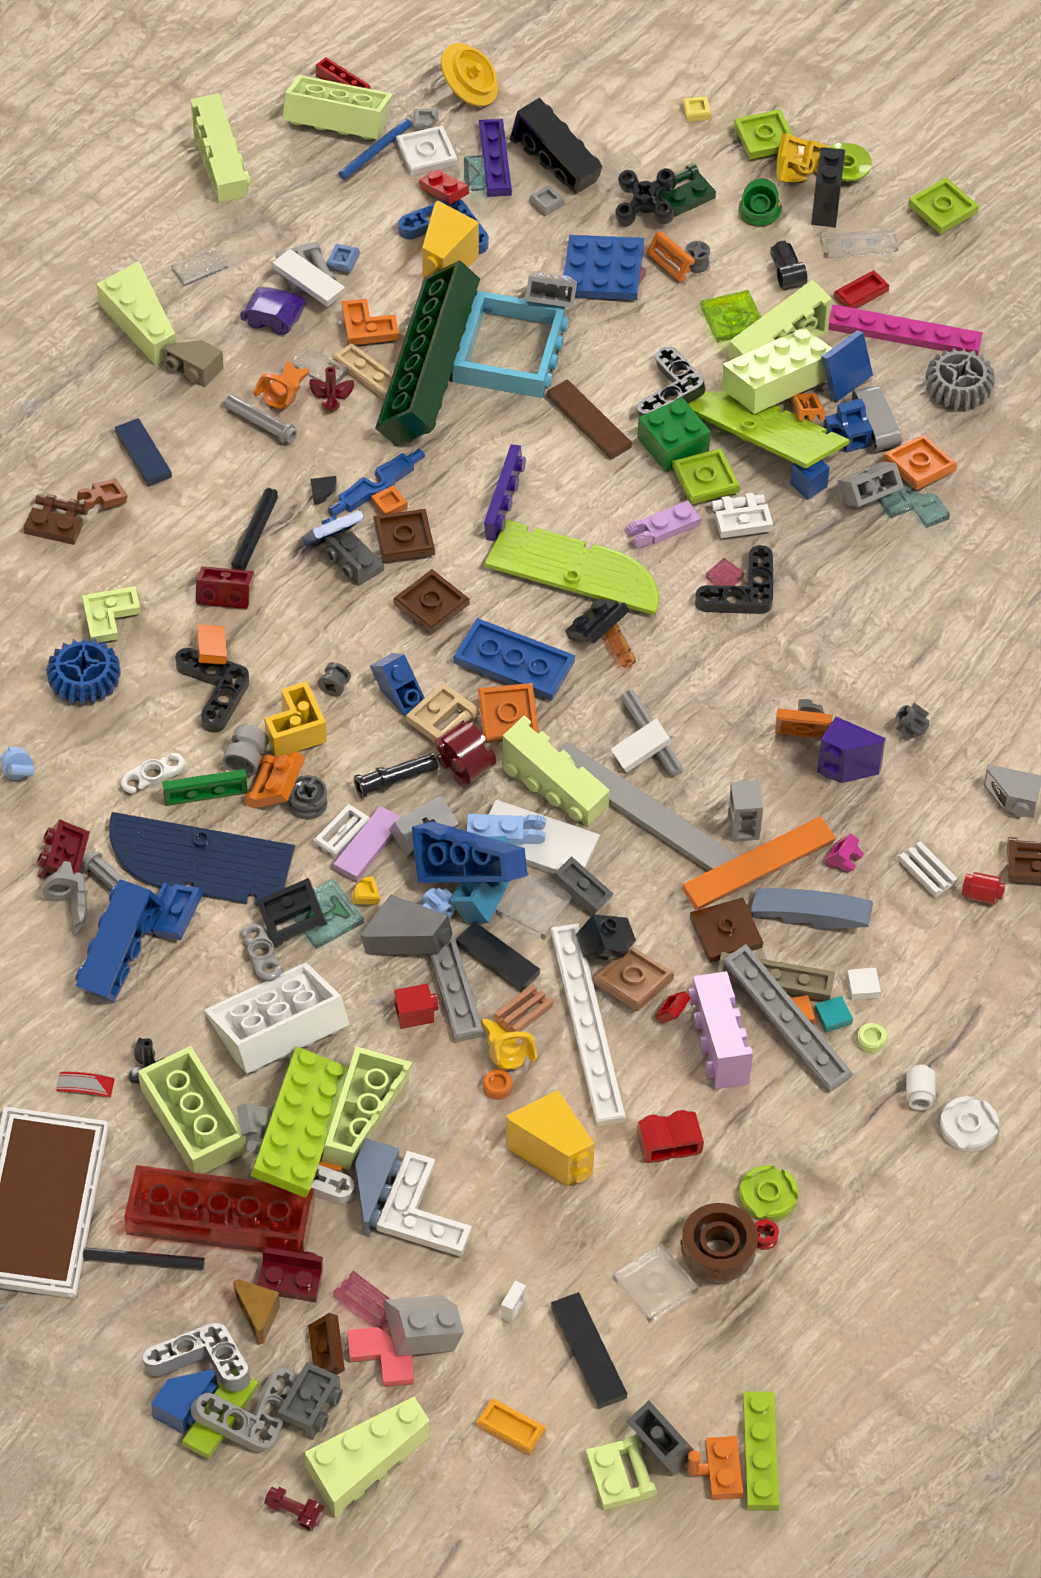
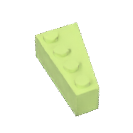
M138 261L96 284L98 303L156 366L164 362L163 347L166 344L176 343L175 332Z
M811 280L730 340L728 358L733 360L802 328H806L818 338L828 333L832 298L814 280Z
M524 715L503 735L502 769L510 777H516L523 782L532 792H537L545 797L552 806L564 810L574 821L581 822L589 827L609 807L610 790L584 767L576 768L571 756L565 750L558 752L548 742L550 737L543 731L539 734L529 726L531 721Z

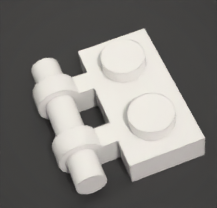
M753 493L744 494V497L730 498V496L721 497V500L711 501L712 511H716L715 520L721 538L773 531V522L768 505L765 504L764 494L754 495Z

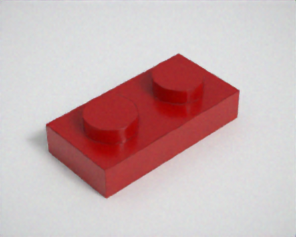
M440 170L431 171L427 176L419 179L420 189L449 204L470 194L467 184Z

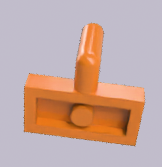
M737 1436L706 1438L707 1463H700V1453L693 1450L688 1454L687 1473L690 1476L709 1475L711 1500L743 1498Z

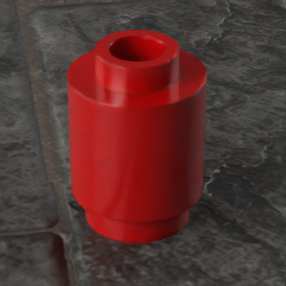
M974 872L973 874L966 873L962 895L968 896L970 900L996 905L997 899H1003L1005 884L1001 883V877Z

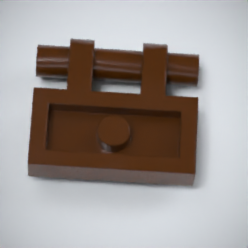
M37 494L35 504L44 507L43 509L32 507L23 527L24 534L75 545L83 527V519L76 517V515H87L88 510L83 508L84 504L75 499H70L69 501L58 499L56 495L47 494V496ZM54 509L66 511V513L60 514L53 511Z

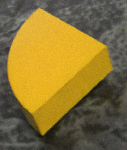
M374 876L363 878L355 886L351 894L352 904L377 905L381 900Z

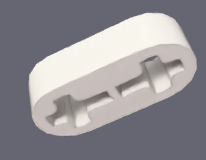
M318 1165L315 1175L319 1176V1180H315L312 1183L308 1194L340 1205L350 1202L355 1194L352 1178L341 1172ZM342 1185L346 1186V1190H342L341 1193L336 1192V1188L340 1189Z

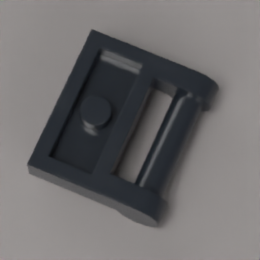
M309 878L256 900L275 947L282 945L284 940L319 926V928L328 925ZM312 910L313 916L278 931L276 925Z

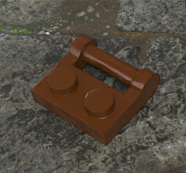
M1008 837V882L1041 884V854L1017 853V851L1041 853V842L1019 841L1015 837Z

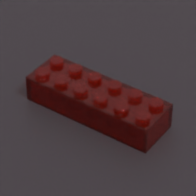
M136 1165L124 1215L126 1234L261 1253L264 1247H282L288 1251L302 1253L307 1248L315 1208L314 1188L310 1189L305 1198L263 1181Z

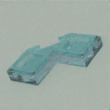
M904 486V488L878 499V502L890 519L914 510L924 526L928 528L950 518V512L937 495L931 493L921 494L911 491L912 488Z

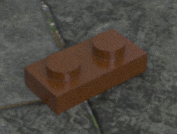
M328 1313L308 1325L313 1365L338 1375L345 1371L339 1320L337 1315Z

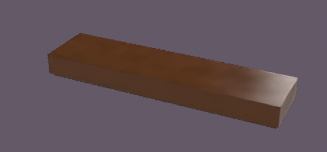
M568 379L547 391V397L611 460L632 448V441Z

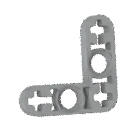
M220 1323L205 1325L147 1349L143 1354L146 1372L152 1376L167 1374L208 1357L227 1390H242L251 1381L244 1358L227 1328ZM216 1337L220 1340V1343L215 1344L213 1338ZM183 1347H194L192 1350L188 1352H179V1350ZM223 1354H232L228 1359H218ZM233 1369H235V1372H236V1374H237V1376H235V1377H234V1375L231 1374V1372H230V1371H232Z
M279 1368L274 1371L265 1383L253 1414L211 1393H204L194 1400L191 1405V1414L194 1420L252 1451L264 1452L275 1443L284 1421L278 1418V1416L274 1418L268 1416L265 1412V1404L267 1402L273 1403L279 1411L297 1377L293 1371L287 1368ZM282 1377L285 1379L284 1385L286 1387L279 1392V1395H275L274 1393L278 1391L280 1386L278 1379ZM205 1403L209 1404V1410L211 1411L208 1415L204 1413L205 1408L202 1406ZM221 1410H223L224 1412L221 1414V1416L217 1414ZM228 1415H234L240 1420L241 1426L239 1430H232L228 1426ZM264 1424L268 1425L263 1433L265 1440L260 1443L258 1441L259 1436L256 1433L263 1428Z

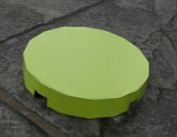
M764 1165L755 1167L746 1173L740 1184L739 1199L742 1208L748 1215L757 1220L768 1219L774 1222L784 1219L793 1212L797 1206L799 1189L796 1180L788 1171L784 1169L781 1171L776 1169L775 1166Z

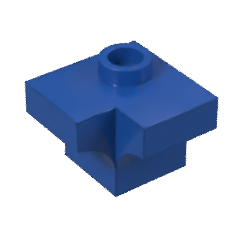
M862 399L837 405L836 414L825 416L823 428L827 429L825 434L834 432L850 440V443L843 447L846 453L870 447L872 428L868 422L866 406Z

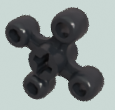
M668 168L660 170L654 183L650 181L639 182L636 173L632 170H624L620 173L618 177L620 188L626 193L633 194L631 202H624L616 207V218L620 224L625 226L631 225L639 211L643 213L653 212L655 219L660 224H668L673 220L674 210L672 205L667 201L659 200V196L663 191L668 192L676 187L677 179L673 170Z

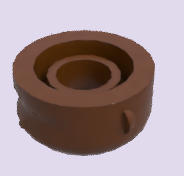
M727 1203L706 1204L691 1213L685 1222L680 1241L683 1259L689 1269L704 1280L719 1283L733 1281L745 1274L753 1264L757 1251L758 1232L752 1218L742 1209ZM712 1240H722L728 1242L732 1247L724 1252H716L711 1250L706 1243Z

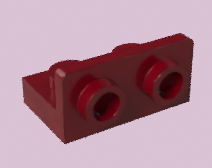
M201 566L196 578V604L248 609L250 591L254 582V571Z
M60 819L53 828L48 827L42 841L46 844L45 849L40 852L36 862V866H39L37 877L43 879L48 872L54 874L64 861L71 863L73 874L79 873L90 831Z
M264 1247L262 1252L263 1262L257 1285L279 1292V1297L316 1303L324 1272L323 1257L308 1251L299 1253L288 1251L282 1247Z

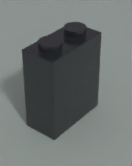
M821 147L811 225L836 228L846 151L844 149Z

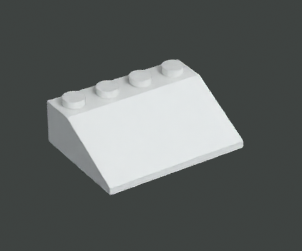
M306 962L280 974L278 978L272 981H265L204 1010L205 1015L231 1056L246 1073L258 1071L268 1063L287 1057L294 1051L296 1046L301 1048L310 1046L315 1041L327 1035L335 1034L342 1028L350 1025L342 996Z

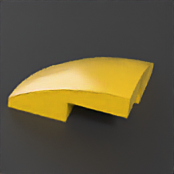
M787 133L781 134L777 157V181L794 183L807 180L806 176L813 172L817 173L821 147L829 148L830 146L814 140L807 141Z

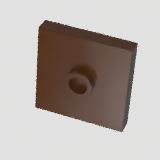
M426 509L373 516L382 563L435 555V547Z
M433 569L393 598L395 606L430 634L434 633L470 605V599Z
M743 897L690 912V920L709 963L720 960L721 952L733 953L745 944L752 951L763 948V940Z

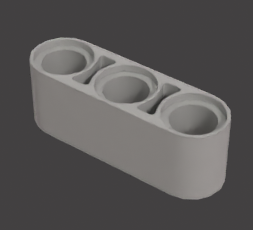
M877 385L852 391V401L862 399L866 406L867 419L872 428V449L880 451L901 446L899 427L880 386Z

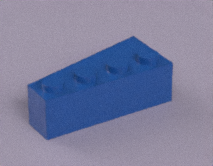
M436 822L412 826L418 883L508 882L528 876L524 847Z
M119 879L117 886L115 885L110 892L109 906L107 911L103 912L99 918V930L95 939L93 938L88 945V956L84 965H81L77 971V983L75 985L83 992L113 1003L130 973L129 961L135 960L136 957L138 958L142 950L141 938L146 932L150 934L155 925L154 921H152L155 911L161 912L165 905V902L151 890Z

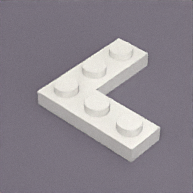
M407 1151L377 1222V1231L462 1257L472 1232V1226L418 1210L434 1170L435 1159Z

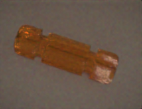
M616 623L605 633V636L608 638L621 666L630 668L636 662V658Z

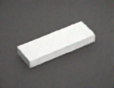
M291 249L272 262V267L275 271L327 307L345 294V287Z

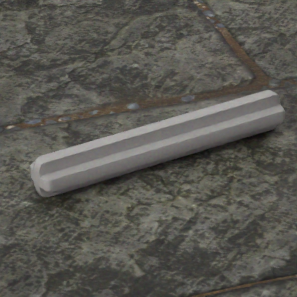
M628 690L621 695L622 701L640 729L653 721L634 690ZM669 745L656 753L671 777H676L683 772L682 765Z

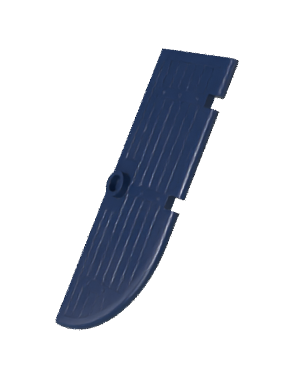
M112 812L110 817L109 836L116 857L130 874L146 884L161 888L163 883H167L169 886H174L175 884L193 885V887L200 888L205 897L247 904L249 896L256 897V900L285 888L295 851V845L116 812Z

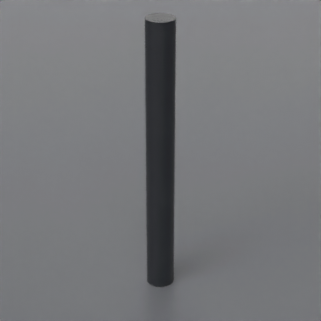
M89 1247L84 1248L83 1256L86 1260L204 1270L205 1267L204 1257Z

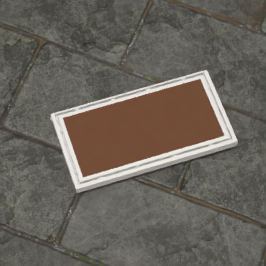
M4 1106L0 1123V1288L76 1298L109 1122Z

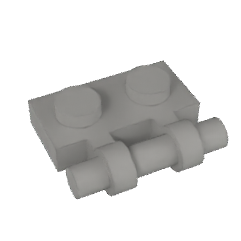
M245 1103L237 1106L241 1133L244 1136L250 1137V1141L247 1143V1150L257 1156L273 1108Z

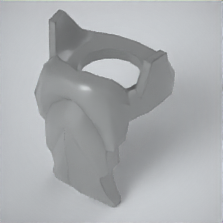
M64 861L57 872L45 880L42 891L43 897L47 900H70L71 916L73 919L72 935H76L83 926L88 913L85 878L81 873L76 872L73 874L71 863ZM62 884H67L69 886L67 890H64Z

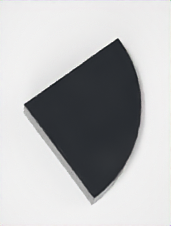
M336 476L310 479L314 505L325 502L326 498L335 492L337 487Z

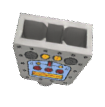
M533 271L528 278L525 301L573 308L577 282L570 276Z

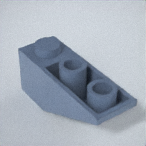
M365 1138L355 1162L364 1235L369 1237L372 1228H377V1222L382 1213L380 1209L383 1202L387 1201L392 1189L391 1182L394 1177H397L403 1161L399 1160V1148Z

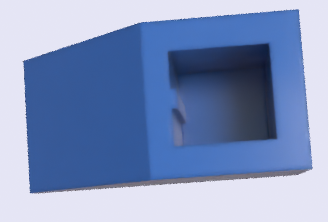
M391 653L369 665L380 690L402 715L408 714L425 699L405 654Z
M206 1370L168 1379L151 1403L153 1418L185 1434L188 1428L193 1426L196 1421L191 1414V1405L194 1400L204 1393L214 1394L218 1389L216 1372Z

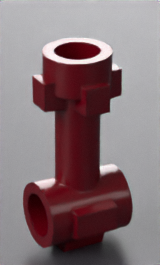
M271 1487L264 1501V1504L269 1506V1510L277 1512L279 1508H282L299 1516L296 1523L310 1531H313L315 1526H319L324 1516V1513H322L324 1506L308 1499L306 1504L303 1505L286 1497V1489Z

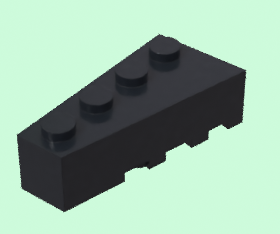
M540 97L517 111L510 140L513 143L520 142L525 146L523 147L524 152L529 156L534 154L539 158L541 166L545 169L552 168L555 177L575 194L599 180L603 167L600 160L588 151L583 141L569 130L568 125L561 121L555 115L553 109L548 104H545Z

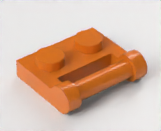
M299 751L275 757L263 755L260 762L261 769L252 790L247 793L244 799L245 804L252 808H259L287 802L305 757Z

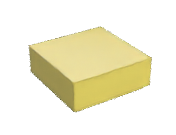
M707 97L683 99V108L687 122L711 120V111Z

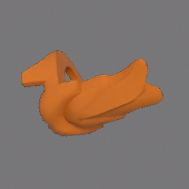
M287 361L281 375L263 373L253 391L254 396L257 397L263 392L264 401L268 406L279 410L287 409L294 402L296 392L300 389V383L308 376L309 369H296L291 362Z

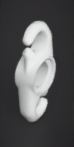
M171 753L169 756L170 759L178 761V765L173 767L167 765V757H163L160 760H146L142 765L124 774L121 779V787L127 793L133 794L136 792V788L128 785L130 780L139 781L138 789H144L146 786L158 787L162 785L163 781L180 774L185 767V760L177 753ZM150 769H157L161 772L157 777L153 778L145 774Z

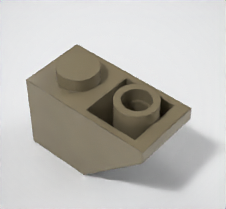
M203 340L166 344L163 347L164 365L168 369L176 371L187 377L191 382H196L204 387L224 368L222 351Z

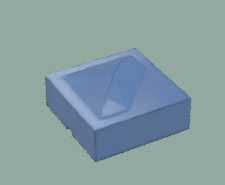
M336 244L326 263L328 269L351 273L360 255V251L356 247Z

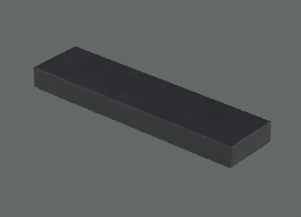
M577 1292L551 1302L552 1311L598 1408L600 1409L627 1399L628 1393L580 1293Z

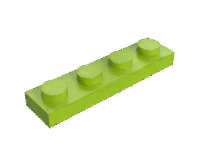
M743 1391L747 1510L778 1511L779 1490L774 1392Z

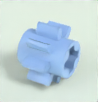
M432 888L421 899L422 906L446 914L448 918L455 911L454 906L450 902L453 894L446 888L443 890Z

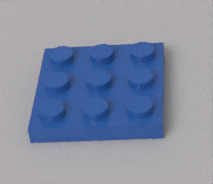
M569 235L564 275L570 276L577 282L575 298L638 300L644 238Z

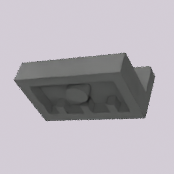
M352 531L338 540H335L332 535L326 537V556L331 562H335L341 568L346 578L352 579L358 586L384 571V564Z
M306 1362L280 1407L278 1418L305 1429L307 1438L313 1440L317 1432H322L326 1427L329 1418L327 1414L331 1407H336L340 1402L343 1390L340 1387V1377Z

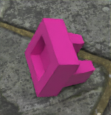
M852 833L838 840L824 861L831 868L837 866L847 873L853 871L856 865L851 862L850 857L857 861L864 855L857 846L860 840Z

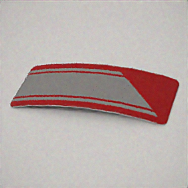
M60 1072L56 1091L87 1093L110 1098L115 1079L92 1073Z

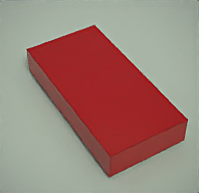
M873 270L834 291V298L842 306L857 309L888 292L890 285Z

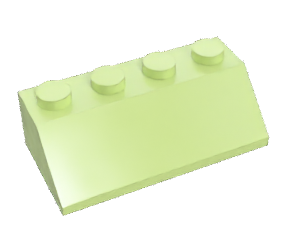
M298 75L285 92L283 120L290 121L294 125L305 124L314 126L318 130H334L342 135H359L366 140L378 139L384 130L393 94Z

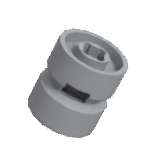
M241 724L237 726L222 759L225 768L229 771L245 769L247 777L253 776L261 762L260 755L264 754L269 743L268 736L261 729L252 725Z

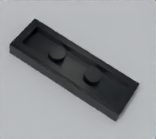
M474 922L456 939L457 946L520 992L540 975L539 967L477 922Z

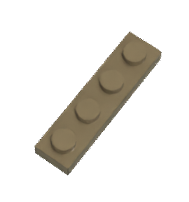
M721 952L717 973L727 971L730 983L741 986L723 964V959L732 953ZM758 958L787 994L794 996L808 995L811 999L823 1001L830 1000L835 975L834 971Z

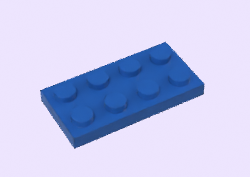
M477 618L455 653L454 663L509 685L532 683L535 695L552 701L574 665L575 655Z

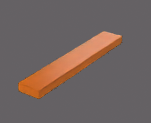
M819 816L684 883L681 889L697 911L833 843L836 837L822 816Z

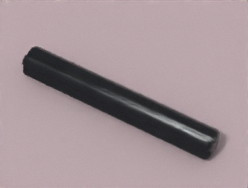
M268 487L264 490L232 559L231 569H246L278 499V491L276 489Z

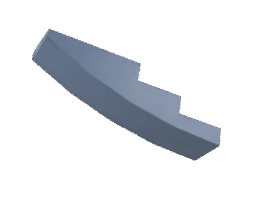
M756 888L751 912L754 918L782 917L784 923H812L815 929L869 927L873 902L872 900L815 890Z

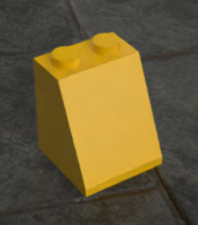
M440 201L434 204L422 247L423 279L459 260L469 267L479 257L478 221Z
M558 1090L506 1115V1147L508 1150L566 1186L575 1182L581 1183L593 1174L594 1142Z

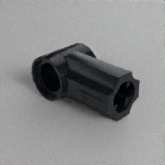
M784 240L777 242L771 247L770 255L777 269V279L780 288L784 289L807 284L808 276L805 264L798 261L791 243H787Z

